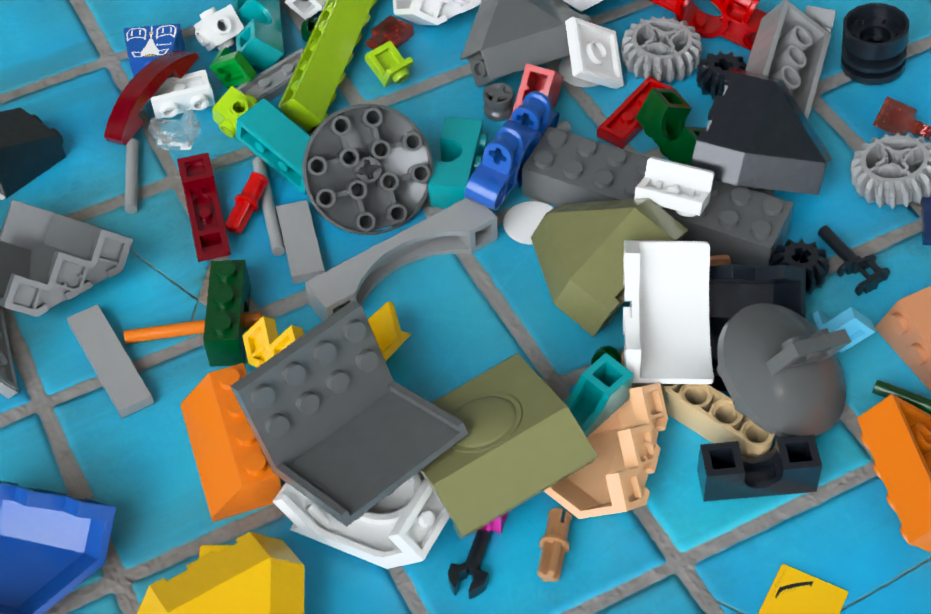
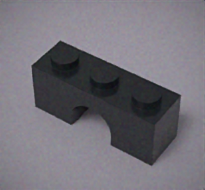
M814 435L776 438L774 448L770 452L757 457L741 455L738 441L701 444L697 472L703 502L817 492L822 463Z

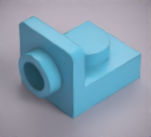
M852 307L839 313L833 319L820 310L813 313L818 330L827 328L829 333L841 329L846 330L852 342L838 352L840 353L875 333L873 322Z

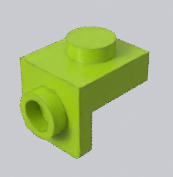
M391 40L366 53L364 58L384 87L393 82L400 84L410 76V70L414 63L411 57L404 59Z

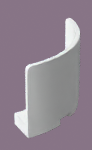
M624 240V301H630V307H623V335H625L624 367L634 374L632 383L712 384L714 382L709 324L710 245L708 242Z

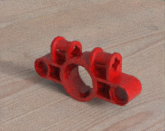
M650 0L674 12L679 22L687 21L688 26H694L695 32L700 34V37L714 38L721 36L749 51L752 50L761 19L767 14L757 9L760 0H710L717 5L722 16L704 13L695 5L693 0Z

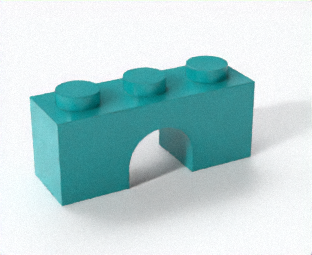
M234 0V10L240 21L246 24L244 29L236 36L237 51L239 50L250 64L264 71L279 62L284 55L279 0Z
M445 117L440 135L441 161L446 162H433V175H431L428 181L430 207L448 208L457 201L465 199L464 193L467 183L473 172L482 162L483 156L481 152H484L488 144V133H483V120Z

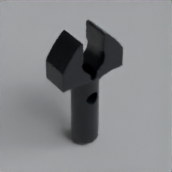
M478 530L476 532L466 562L461 565L454 563L450 565L448 581L455 596L459 590L460 582L467 579L469 575L472 576V582L468 590L469 599L477 597L486 590L489 574L480 568L491 538L490 533L486 530Z

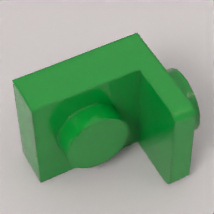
M227 47L219 51L209 66L227 89L231 86L234 87L250 82L257 74L239 50L231 53Z

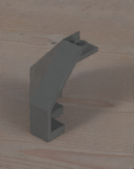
M482 0L460 60L468 59L476 87H481L507 75L523 71L526 63L539 66L570 56L565 21L575 17L595 24L594 19L586 14L581 15L571 9L572 6L563 0Z
M11 199L2 230H0V306L35 317L48 312L53 306L65 300H70L91 289L96 283L122 272L133 239Z

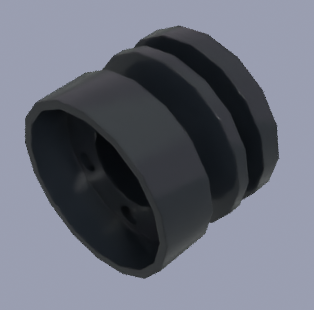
M884 3L860 5L848 12L843 21L841 69L847 77L865 85H881L892 82L901 76L905 70L909 36V19L906 14L897 7Z

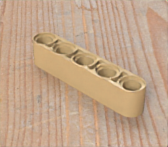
M623 350L622 356H621V365H623V366H624V350ZM632 383L631 388L654 383ZM661 384L667 415L711 443L738 441L741 455L746 457L761 456L772 450L774 434L766 432L753 423L746 415L740 414L733 405V399L708 384Z

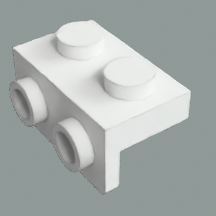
M205 69L185 74L181 79L167 78L150 98L156 119L171 118L177 114L193 110H203L215 105L213 90Z
M650 157L647 161L645 177L637 185L634 199L650 198L659 207L676 210V213L686 217L700 216L709 203L715 173L707 169Z

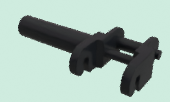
M827 225L819 229L818 236L845 262L837 269L838 276L842 277L844 271L847 275L860 272L866 278L855 288V293L858 296L863 292L867 294L877 289L880 282L888 279L890 270L888 268L881 269L875 263L877 257L874 254L861 258ZM870 267L875 273L869 275L865 269Z

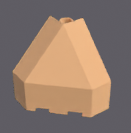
M660 382L629 389V400L587 437L598 457L592 463L546 489L544 492L578 519L627 512L647 505L650 491L645 485L648 474L655 473L661 449L656 444L659 431L666 429L668 421Z

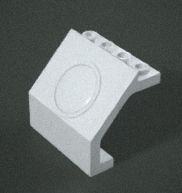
M421 472L416 473L395 489L391 495L382 499L365 512L361 518L355 520L347 527L287 482L272 501L293 522L289 530L385 569L424 561L450 517L437 494Z

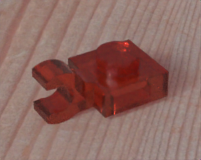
M390 15L372 29V37L366 42V46L374 50L391 40L397 49L414 35L413 25Z
M887 96L873 126L892 135H896L899 131L901 136H906L909 131L920 137L924 136L926 140L930 141L931 126L914 119L918 112L917 109Z

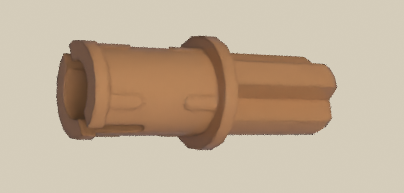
M562 508L549 510L545 535L539 541V547L542 551L537 574L541 577V581L546 583L559 580L564 554L568 553L570 548L567 538L572 514L566 510L564 519L561 520Z

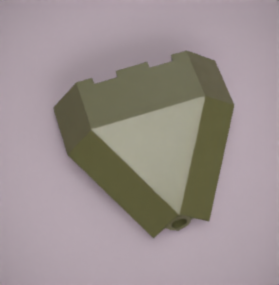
M650 198L560 204L545 214L532 234L531 240L553 304L594 337L610 324L625 303L623 285L624 240L681 241L689 230Z

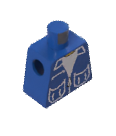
M180 23L124 28L127 53L133 77L156 58L172 51L185 50Z

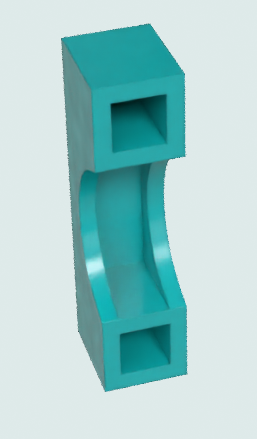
M607 353L603 354L581 374L575 388L564 402L586 437L594 432L630 397L629 389L632 387L634 374Z

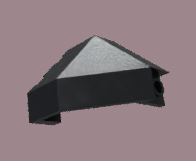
M740 69L728 70L724 78L725 88L723 96L717 95L708 113L707 130H701L690 166L711 170L715 173L714 180L736 186L819 195L826 164L833 159L784 81Z
M727 264L709 266V324L714 382L708 385L718 391H727L722 378L717 372L718 340L724 325L741 309L753 304L769 303L786 307L806 318V268L790 265L750 267Z

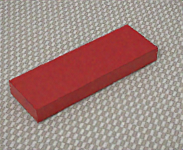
M648 77L597 128V137L623 149L643 129L636 120V116L651 89L675 88Z

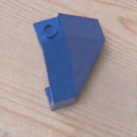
M0 480V614H44L101 568L106 560L116 506L103 501L89 498H74L67 496L65 493L41 488L18 486L17 483Z

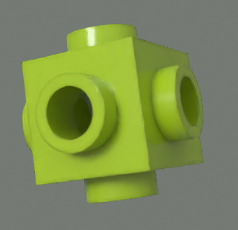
M231 86L213 106V121L219 125L220 130L230 138L236 137L237 118L258 103V101L252 95H244Z

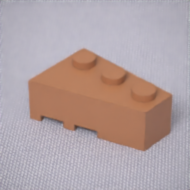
M931 286L898 300L874 328L931 392Z

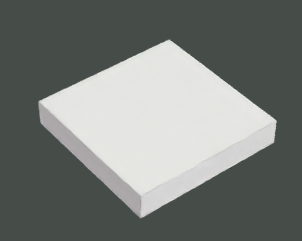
M575 17L566 20L573 77L612 89L624 86L616 31Z

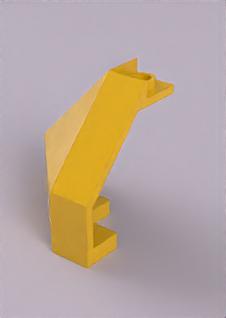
M386 302L368 318L370 327L386 362L411 334L401 331L393 302ZM265 316L261 317L242 335L248 364L254 367L260 366L303 336V328L291 325L278 336L275 319Z
M248 532L235 539L236 544L218 554L212 551L186 565L187 570L167 581L165 578H162L149 585L137 614H304L305 565L283 540Z

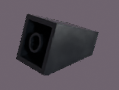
M21 107L0 112V193L6 198L66 157L62 147L64 141L60 133L54 128H48L35 114L30 115Z

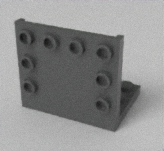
M355 301L348 303L230 386L273 473L346 527L361 518L365 512L385 497L391 495L395 489L416 473L421 472L425 466L445 451L451 449L455 443L468 434L463 421L393 381L362 305Z

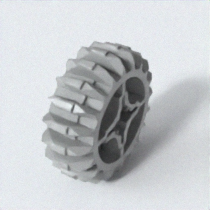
M663 15L662 18L651 16L650 20L640 18L639 24L632 23L630 29L625 30L620 52L623 65L627 67V72L634 73L636 79L644 77L646 80L648 77H651L660 82L667 81L671 84L673 79L683 81L684 76H692L693 70L698 69L703 47H701L700 34L695 32L694 26H688L687 21L678 22L676 17L666 19Z
M899 131L895 136H888L884 133L881 139L872 137L870 144L862 143L861 149L855 151L850 165L851 182L859 197H865L868 204L876 202L879 208L888 204L892 209L900 204L907 208L909 202L912 201L920 204L922 197H930L931 143H926L924 136L915 138L912 132L906 136H901Z

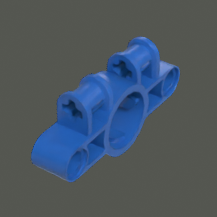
M537 91L528 93L523 100L522 106L514 110L511 120H507L498 130L495 140L488 143L485 147L482 162L473 172L467 183L464 193L465 198L490 209L497 210L513 188L518 189L521 187L523 165L548 127L556 128L559 121L560 113L551 110V103L546 95Z

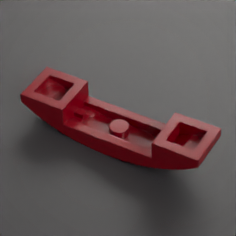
M182 50L172 51L156 58L141 69L131 79L117 99L109 116L104 138L109 142L126 145L144 124L137 115L168 77L181 79L199 58L197 53Z
M209 153L177 159L198 262L231 255Z

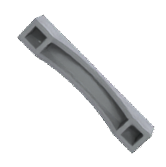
M467 198L457 201L452 206L427 217L412 227L400 231L393 237L373 245L370 249L343 261L341 264L305 282L308 303L322 321L351 301H355L363 306L364 301L372 290L383 279L405 265L435 255L471 254L498 239L497 216L488 207Z

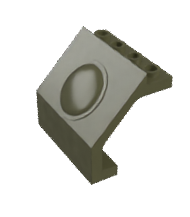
M517 353L431 402L463 421L468 434L455 443L451 449L445 451L425 466L421 473L437 494L454 523L453 528L460 540L592 463L598 455L568 406Z

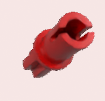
M251 172L241 194L235 196L234 200L236 203L225 222V227L230 232L241 234L252 213L258 211V202L266 186L269 184V180L264 175Z

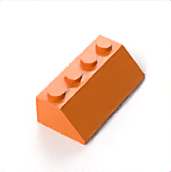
M244 363L209 372L180 404L212 522L274 504L272 501L282 488L280 477L273 473L230 387L247 375Z
M891 394L857 417L862 430L860 437L864 445L871 451L875 461L873 463L874 471L884 482L888 491L886 499L890 507L897 513L902 524L900 526L901 535L911 546L919 547L931 553V415Z

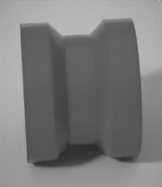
M492 83L484 89L483 100L485 103L483 108L484 114L489 120L501 122L511 118L514 107L512 102L514 92L509 85L505 83Z

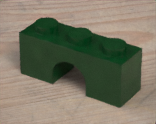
M652 88L638 112L636 120L644 128L645 134L654 140L659 146L660 152L668 157L670 161L691 165L699 133L701 130L706 131L707 128L685 127L686 118L692 108L676 89Z
M245 259L211 261L203 336L210 367L234 366L241 363L245 365L246 350L242 335L246 333L244 312H249L251 292Z

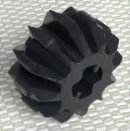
M719 51L718 55L708 53L707 58L701 59L698 65L696 75L697 87L701 88L702 95L710 94L712 100L717 95L723 96L725 88L724 78L728 70L740 69L745 71L747 64L744 63L743 57H734L733 52L723 54Z
M802 238L798 243L788 239L784 246L777 245L773 258L770 260V266L790 265L806 268V293L810 295L815 288H822L830 267L828 264L829 260L826 259V250L817 249L816 242L806 244Z

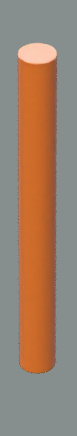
M261 312L244 314V327H252L262 317ZM205 319L124 330L125 344L202 334L204 333Z

